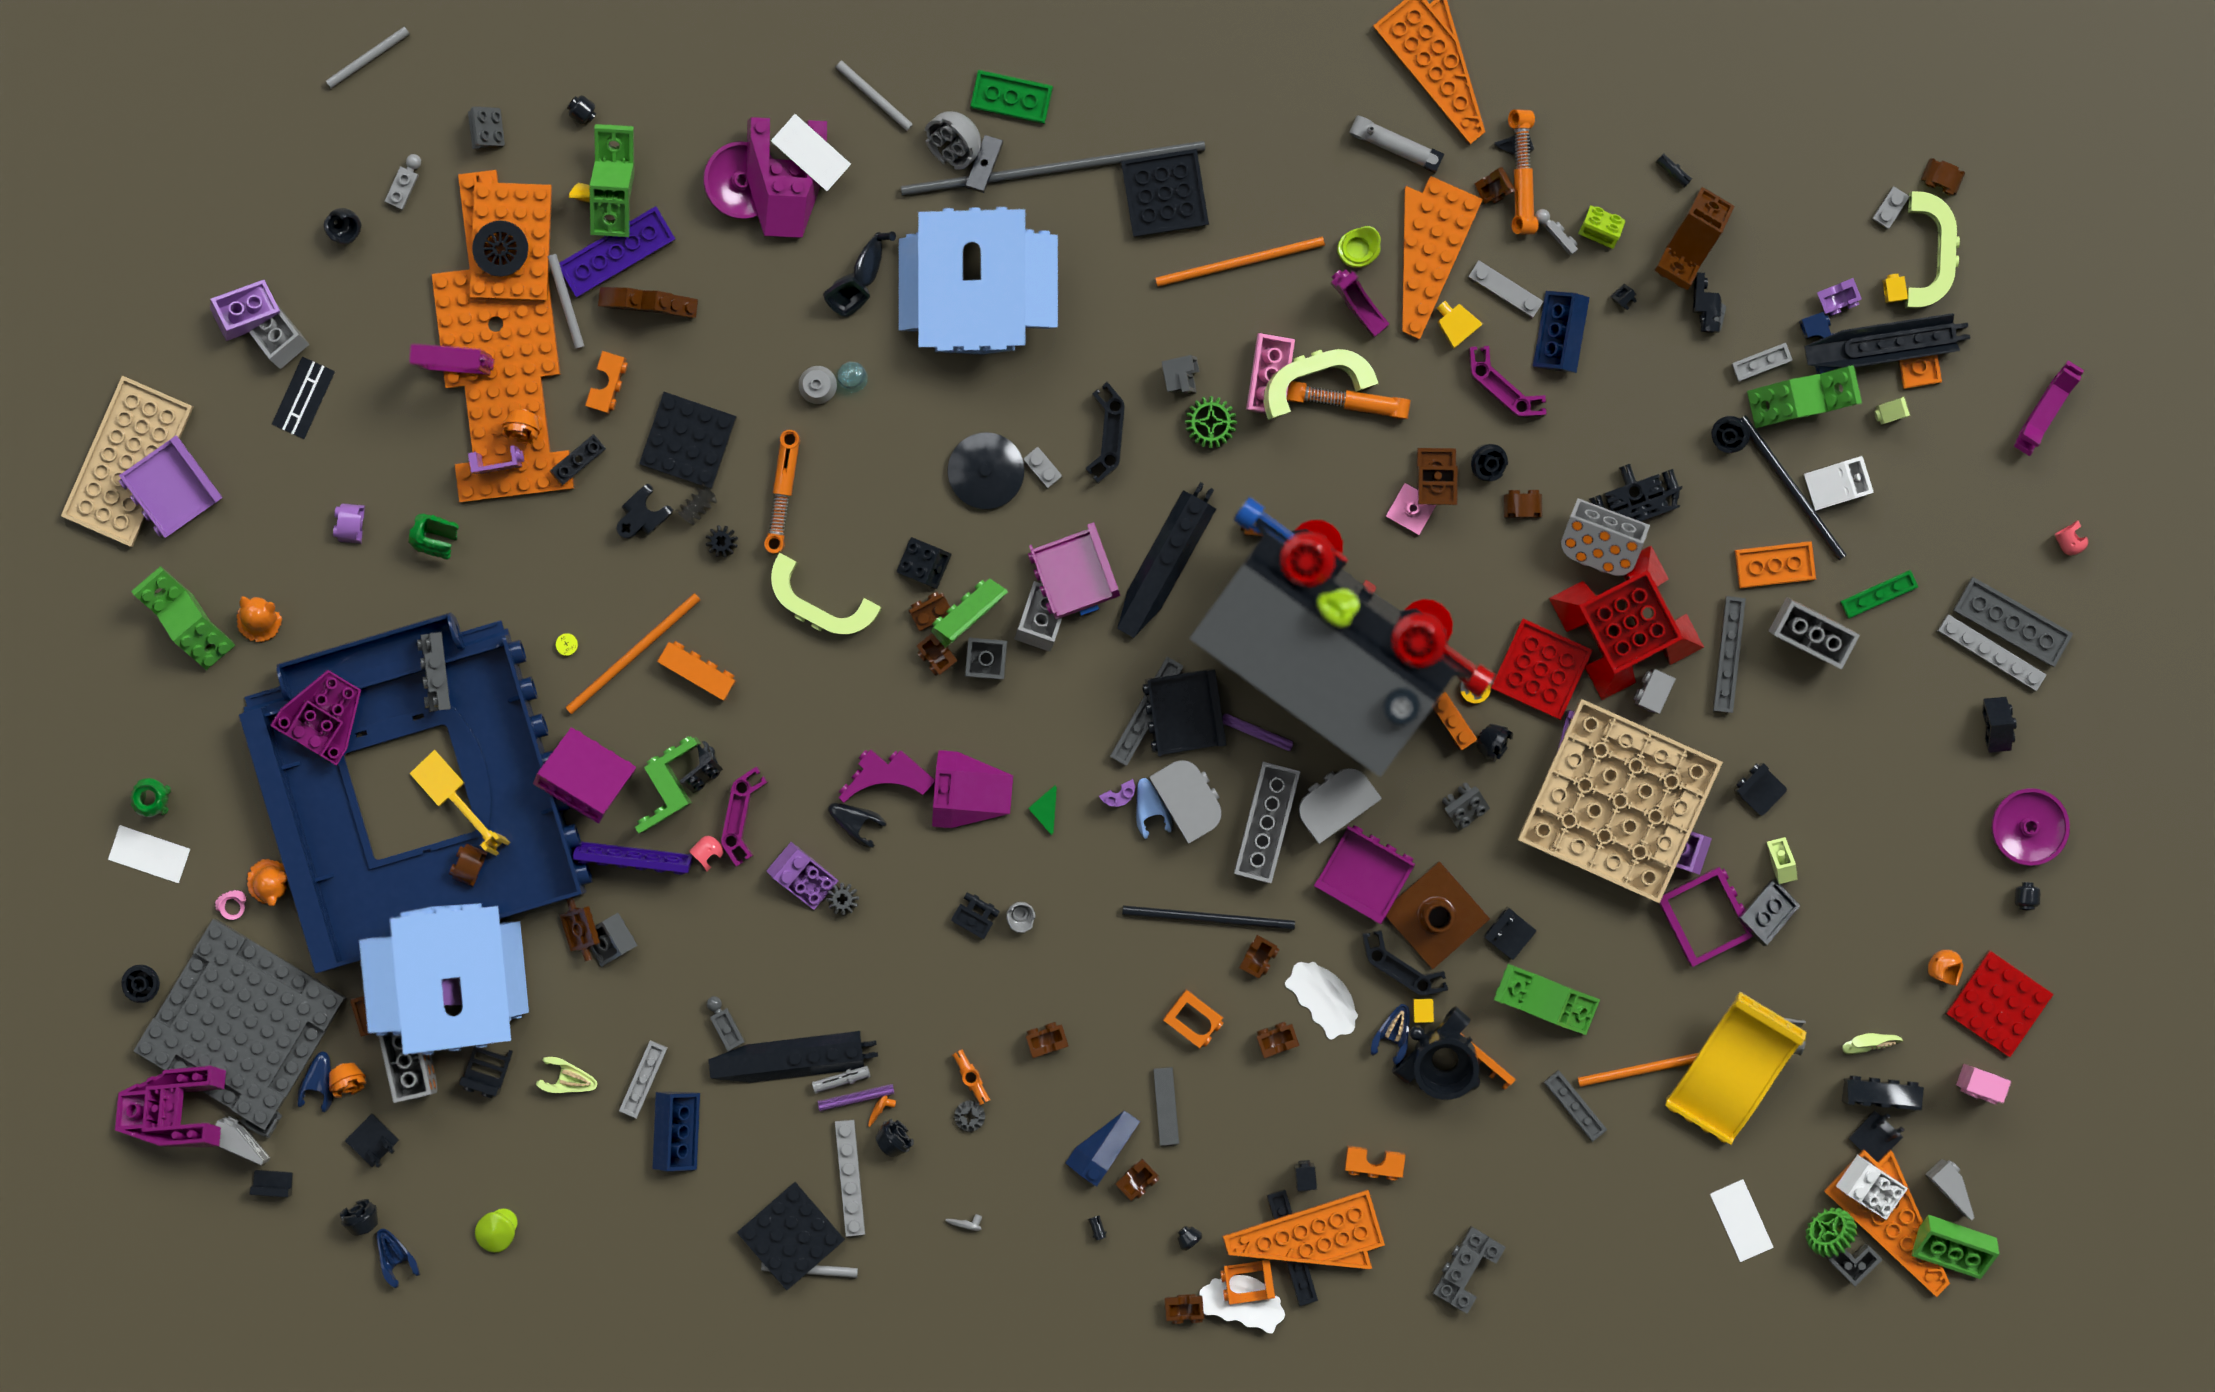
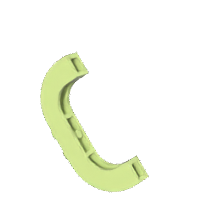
M1912 191L1909 193L1908 213L1926 214L1935 221L1938 228L1937 273L1930 286L1925 288H1907L1908 299L1905 300V309L1927 307L1944 297L1953 284L1956 267L1959 265V256H1956V248H1959L1960 238L1957 236L1956 220L1950 207L1933 194Z
M1343 349L1324 353L1322 350L1311 353V357L1305 358L1304 355L1294 358L1293 363L1281 368L1270 378L1264 392V408L1268 420L1291 412L1286 398V390L1289 383L1294 379L1329 368L1344 370L1350 376L1356 392L1373 387L1378 384V381L1370 364L1357 353Z
M781 553L777 556L771 574L772 587L780 603L795 613L794 617L804 622L807 619L812 622L811 626L819 631L823 628L836 634L847 635L864 630L874 622L882 607L864 598L855 614L847 618H836L800 599L794 594L790 585L792 572L798 562Z

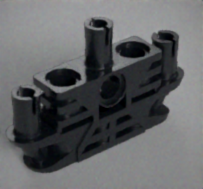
M1631 464L1619 467L1625 486L1603 493L1604 497L1607 498L1606 503L1609 504V510L1614 512L1613 508L1626 504L1627 508L1618 510L1616 513L1637 521H1643L1679 508L1680 505H1677L1683 486L1679 487L1673 469L1668 470V472H1662L1668 489L1666 492L1664 487L1661 486L1662 481H1659V474L1636 481ZM1632 486L1639 490L1637 497H1632L1629 494V489ZM1658 492H1661L1662 494L1652 499L1648 498V496ZM1601 495L1589 498L1592 504L1605 508ZM1672 495V504L1668 506L1666 497ZM1643 496L1644 502L1631 505L1630 500H1638Z

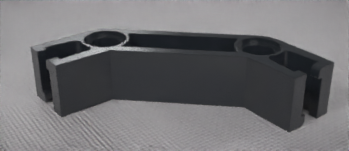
M1108 382L1102 386L1103 389L1107 388L1113 396L1108 402H1105L1098 395L1099 389L1092 393L1105 409L1101 455L1086 467L1089 474L1093 473L1091 469L1099 463H1102L1103 467L1106 468V471L1099 478L1096 475L1093 477L1097 483L1113 472L1120 463L1125 405L1122 398ZM1112 402L1120 403L1121 408L1119 411L1114 412L1110 409ZM1109 455L1114 456L1116 459L1115 464L1112 466H1108L1104 461Z
M1381 930L1373 931L1374 935H1378V947L1370 948L1367 937H1370V933L1362 934L1367 959L1375 967L1419 995H1428L1448 990L1446 982L1442 983V987L1431 988L1430 979L1439 976L1442 979H1446L1443 970L1422 974L1385 949ZM1376 950L1382 953V957L1378 961H1374L1371 957L1372 953ZM1420 980H1425L1427 982V988L1425 990H1419L1417 988V984Z

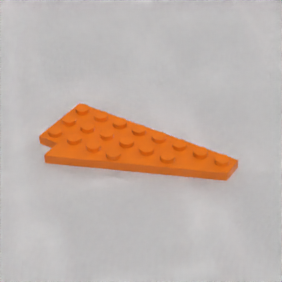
M1427 0L1402 1L1374 24L1373 28L1471 145L1485 133V128L1447 0H1434L1429 4Z
M1432 176L1429 177L1423 193L1408 186L1405 187L1402 332L1419 340L1483 200Z
M1864 1149L1858 1154L1908 1188L1894 1153L1891 1150L1878 1162ZM1850 1163L1824 1192L1843 1210L1847 1211L1861 1227L1930 1292L1938 1297L1950 1282L1943 1266L1912 1256L1918 1229L1923 1220L1909 1188L1887 1220H1885L1836 1187L1851 1165Z
M1369 1190L1222 1236L1228 1255L1372 1269L1367 1251L1385 1245Z

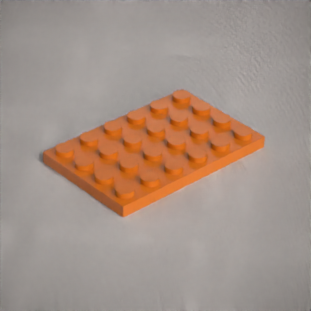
M474 182L472 245L477 232L484 225L493 221H508L518 226L525 234L528 242V255L522 267L515 273L507 276H493L483 271L477 265L472 251L471 298L548 301L549 261L547 256L550 254L552 185ZM499 233L494 234L497 241H499ZM502 233V241H504L507 233ZM510 236L506 243L512 241L514 238ZM489 237L488 241L495 243L493 237ZM486 242L485 248L493 247V245ZM516 242L509 247H517ZM503 244L496 246V250L499 251L498 254L506 250ZM485 250V254L488 255L493 250ZM509 250V252L516 255L517 250ZM493 255V256H491L490 258H488V260H489L490 262H492V260L494 259L495 255ZM506 255L510 262L514 259L511 255ZM503 256L502 265H505L507 261ZM499 257L495 262L496 265H499Z

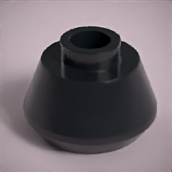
M1185 1226L1178 1232L1179 1236L1177 1238L1180 1248L1187 1251L1202 1239V1232L1192 1226L1189 1228Z

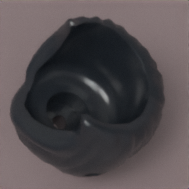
M338 208L331 211L323 224L328 237L343 245L352 243L358 237L362 227L356 213L346 208Z

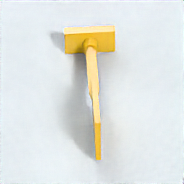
M436 750L410 772V775L439 807L448 798L451 799L482 834V838L485 841L481 844V847L485 851L497 856L499 852L496 848L502 843L510 844L506 837L496 832L493 833L491 830L489 831L456 794V791L464 782Z

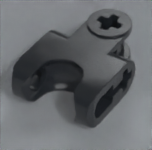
M650 484L644 485L622 506L627 515L618 522L616 527L621 537L626 539L632 538L641 529L648 536L673 513L671 506H664L658 511H650L647 508V498L653 493V487ZM624 524L627 526L631 525V531L629 533L622 532L624 530V528L622 527Z

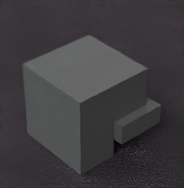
M1189 355L1161 361L1167 392L1197 393L1192 374L1200 372L1196 356Z

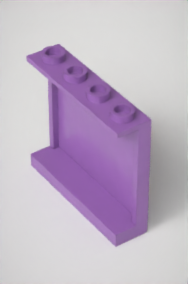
M177 435L120 474L121 479L118 480L125 490L128 488L131 491L132 495L130 497L136 505L140 504L142 506L144 517L148 521L152 520L156 525L153 528L159 537L163 535L166 538L223 498Z

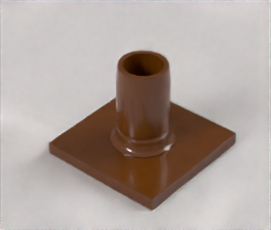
M1440 861L1394 901L1386 915L1388 920L1432 969L1438 966L1490 920L1487 914Z

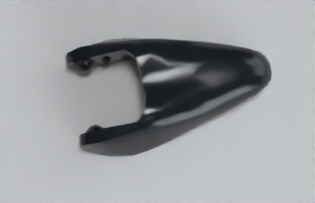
M832 803L828 807L831 817L858 844L873 848L875 845L872 840L860 837L859 831L863 823L867 819H872L874 822H878L880 827L887 825L886 821L878 813L867 809L840 803Z

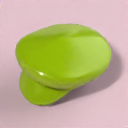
M1364 226L1347 232L1338 243L1337 252L1344 264L1352 268H1362L1369 265L1380 254V235L1371 226Z
M1341 589L1319 596L1318 607L1322 615L1329 622L1339 627H1345L1351 623L1352 616L1358 610L1359 601L1351 591Z
M504 1208L484 1215L475 1228V1238L478 1244L486 1251L493 1253L501 1252L509 1247L514 1239L517 1227L516 1215L509 1209Z

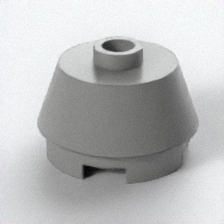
M823 366L808 368L799 379L801 395L805 400L813 404H822L829 401L837 389V381L834 374Z

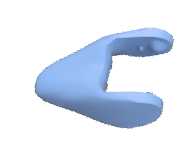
M1147 778L1140 779L1137 785L1136 822L1139 832L1144 839H1147L1149 832L1145 829L1144 820L1155 815H1162L1165 819L1164 823H1166L1165 830L1170 833L1172 831V817L1153 784Z

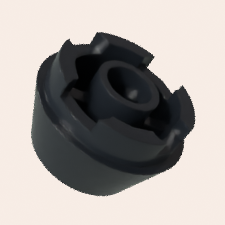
M1725 416L1717 420L1711 433L1716 447L1725 453H1734L1742 450L1748 444L1750 438L1747 424L1735 416Z
M1496 444L1481 445L1473 451L1471 456V468L1474 475L1484 481H1495L1501 478L1508 465L1506 452Z
M1489 724L1480 732L1477 748L1487 760L1491 759L1495 762L1496 758L1500 759L1508 749L1506 747L1508 738L1510 740L1513 738V732L1508 730L1506 726Z
M135 965L124 973L121 986L123 993L128 999L136 1003H145L156 996L160 981L157 973L151 967Z
M892 1118L889 1121L883 1122L875 1137L879 1148L890 1157L908 1152L914 1144V1140L909 1139L906 1134L909 1130L899 1120L893 1122Z
M369 1199L359 1200L356 1202V1206L349 1210L346 1207L340 1213L341 1224L354 1236L367 1234L378 1224L377 1207Z

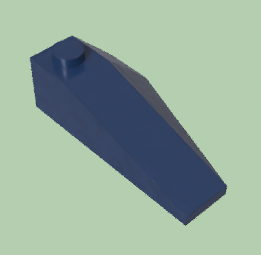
M1124 1110L1088 1139L1076 1146L1065 1163L1097 1187L1140 1121Z

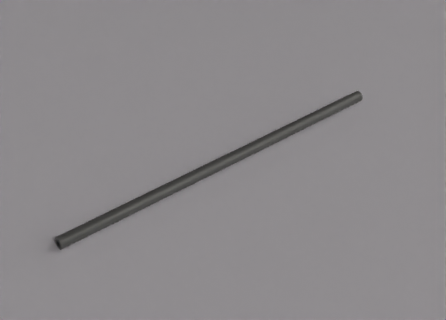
M1199 141L992 172L988 183L1117 164L1123 160L1197 149V151L1206 150L1205 142ZM969 176L901 186L902 196L966 186Z

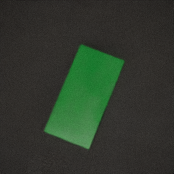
M978 70L970 108L1045 124L1053 86Z

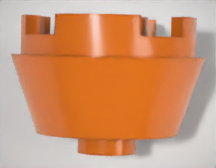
M525 409L510 411L502 424V434L506 438L509 435L517 438V442L532 443V439L537 440V436L540 434L537 415Z
M355 1063L340 1064L329 1073V1090L332 1091L333 1096L336 1098H342L343 1093L351 1092V1095L364 1089L363 1084H366V1076Z

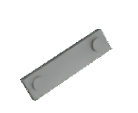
M1481 261L1477 262L1468 276L1532 318L1543 303L1541 299Z
M652 1040L649 1041L620 1107V1112L637 1119L668 1047Z

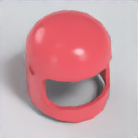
M2078 520L2054 535L2062 551L2069 556L2083 552L2089 543L2087 537L2079 538L2075 532L2081 527Z
M704 836L689 852L708 872L712 868L707 863L708 858L713 854L721 858L724 850L721 843L714 837Z

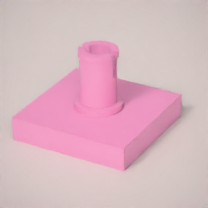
M1404 483L1385 517L1420 535L1436 505H1418V490Z

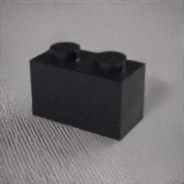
M1310 1160L1298 1161V1164H1294L1297 1190H1317L1314 1163H1310Z

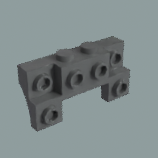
M442 633L420 635V639L417 640L418 651H422L423 658H420L421 669H425L426 677H423V687L428 692L427 697H424L425 708H429V712L450 709Z
M1471 1226L1460 1246L1456 1245L1451 1253L1453 1258L1450 1263H1445L1442 1269L1443 1275L1433 1290V1294L1467 1314L1477 1297L1464 1289L1482 1257L1496 1264L1506 1247Z

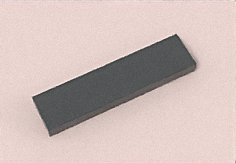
M1173 1067L1154 1068L1160 1146L1179 1144Z
M1559 1070L1544 1081L1546 1086L1592 1142L1607 1131L1606 1127Z

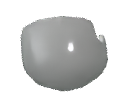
M1016 902L1009 907L1006 920L1012 930L1017 933H1025L1033 928L1035 912L1031 905L1026 902Z

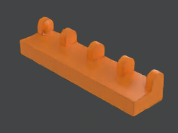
M1472 1043L1477 1052L1479 1064L1483 1061L1493 1070L1489 1075L1491 1079L1496 1074L1506 1081L1502 1088L1506 1090L1516 1079Z

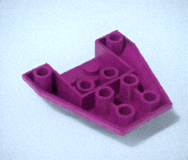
M327 670L283 706L270 726L337 765L348 747L361 690Z
M938 750L932 827L954 828L1010 814L1013 775L960 752Z

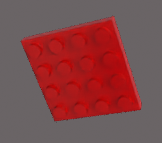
M1522 618L1491 685V689L1561 720L1593 650Z
M1989 950L1946 1014L2008 1057H2011L2054 994Z

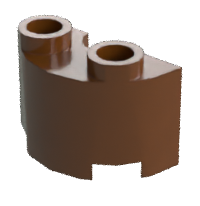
M1930 158L1921 180L1925 181V185L1935 188L1936 185L1943 188L1942 192L1953 196V194H1957L1965 171L1958 170L1959 167L1951 163L1939 162L1934 158Z
M1503 167L1496 169L1490 175L1475 183L1485 204L1490 201L1495 204L1504 199L1502 195L1508 196L1516 191Z
M1508 490V494L1504 495V518L1542 517V494H1539V490H1528V494H1520V490Z
M933 633L917 645V648L920 650L917 652L923 661L928 660L931 663L929 668L935 676L941 675L958 661L948 647L945 648Z
M466 844L465 847L460 846L456 855L459 858L456 865H452L449 875L456 881L474 887L488 852Z
M1256 935L1239 968L1260 978L1262 974L1266 975L1270 968V965L1267 963L1270 958L1275 959L1279 948L1272 942Z
M1056 1022L1045 1025L1046 1029L1038 1031V1028L1027 1031L1026 1039L1032 1058L1069 1046L1062 1024L1056 1025Z
M1281 1022L1275 1025V1029L1268 1030V1028L1257 1031V1039L1264 1058L1300 1046L1292 1024L1286 1025V1022Z
M1142 1158L1115 1185L1130 1200H1133L1135 1197L1139 1199L1146 1192L1144 1188L1148 1184L1153 1186L1160 1178Z
M1184 1294L1177 1295L1178 1297L1165 1298L1166 1321H1172V1324L1184 1323L1183 1319H1191V1323H1199L1204 1319L1202 1295Z

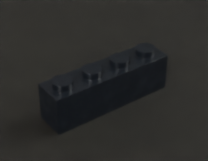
M1850 1075V1079L1844 1078L1842 1101L1847 1104L1855 1105L1856 1103L1863 1106H1872L1874 1104L1879 1107L1891 1108L1893 1106L1899 1109L1922 1110L1924 1087L1919 1086V1082L1907 1081V1084H1899L1900 1080L1888 1079V1082H1880L1881 1078L1869 1077L1868 1081L1861 1080V1076Z

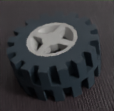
M1397 688L1391 691L1384 704L1385 715L1388 716L1390 721L1392 720L1395 724L1404 725L1405 723L1409 724L1417 717L1420 710V700H1418L1417 694L1413 693L1414 691L1408 690V688Z

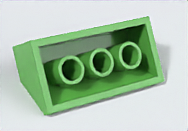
M990 578L986 582L984 580L980 581L974 587L976 589L975 592L965 594L960 599L962 601L960 605L956 606L954 604L946 611L948 615L945 618L940 616L932 623L934 627L931 632L947 648L1001 601L1008 591Z
M1928 1215L1920 1225L1912 1250L1913 1257L1978 1279L1984 1276L1999 1255L1996 1237Z

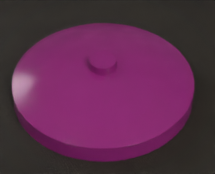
M743 141L732 142L719 148L709 158L703 174V186L710 203L722 214L736 219H748L758 216L750 186L746 179L747 142Z
M2026 788L2012 792L1998 804L1993 814L1991 830L1997 848L2008 859L2023 865H2040L2052 860L2063 850L2069 837L2070 822L2065 807L2055 796L2044 790Z

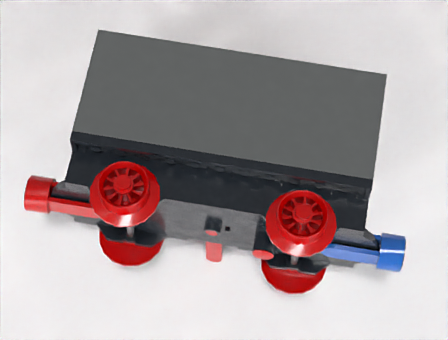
M1250 497L1237 512L1233 521L1247 531L1251 528L1258 534H1261L1263 538L1189 639L1381 777L1440 698L1441 693L1454 676H1457L1459 680L1465 683L1463 687L1479 698L1495 678V674L1481 664L1478 666L1474 665L1448 646L1449 638L1453 632V620L1450 612L1443 604L1433 599H1420L1412 602L1404 610L1400 611L1374 593L1376 587L1371 582L1365 580L1361 584L1343 570L1348 559L1342 554L1343 540L1340 532L1333 524L1324 520L1311 519L1300 524L1294 531H1290L1263 512L1265 507ZM1341 589L1351 591L1359 601L1358 610L1352 616L1351 623L1348 626L1339 627L1329 622L1319 610V596ZM1397 688H1408V690L1414 691L1413 693L1417 694L1418 700H1420L1419 713L1409 724H1395L1385 715V700L1391 691Z

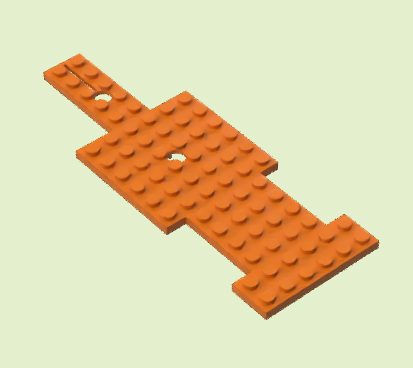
M497 170L458 174L470 269L432 274L440 346L481 349L492 355L495 364L490 375L443 371L445 388L465 386L472 452L481 454L483 466L511 462L510 446L513 445L518 447L520 451L522 450L524 454L522 467L483 474L471 473L470 462L455 464L459 502L574 489L573 477L561 485L550 472L554 466L570 454V450L551 452L542 377L560 375L549 279L548 301L470 297L474 182H477V179L478 182H499ZM499 317L502 319L503 327L500 331L494 332L490 330L488 324L491 318ZM525 409L537 415L540 429L537 440L532 439V443L517 442L515 437L509 435L506 438L502 434V424L510 411Z

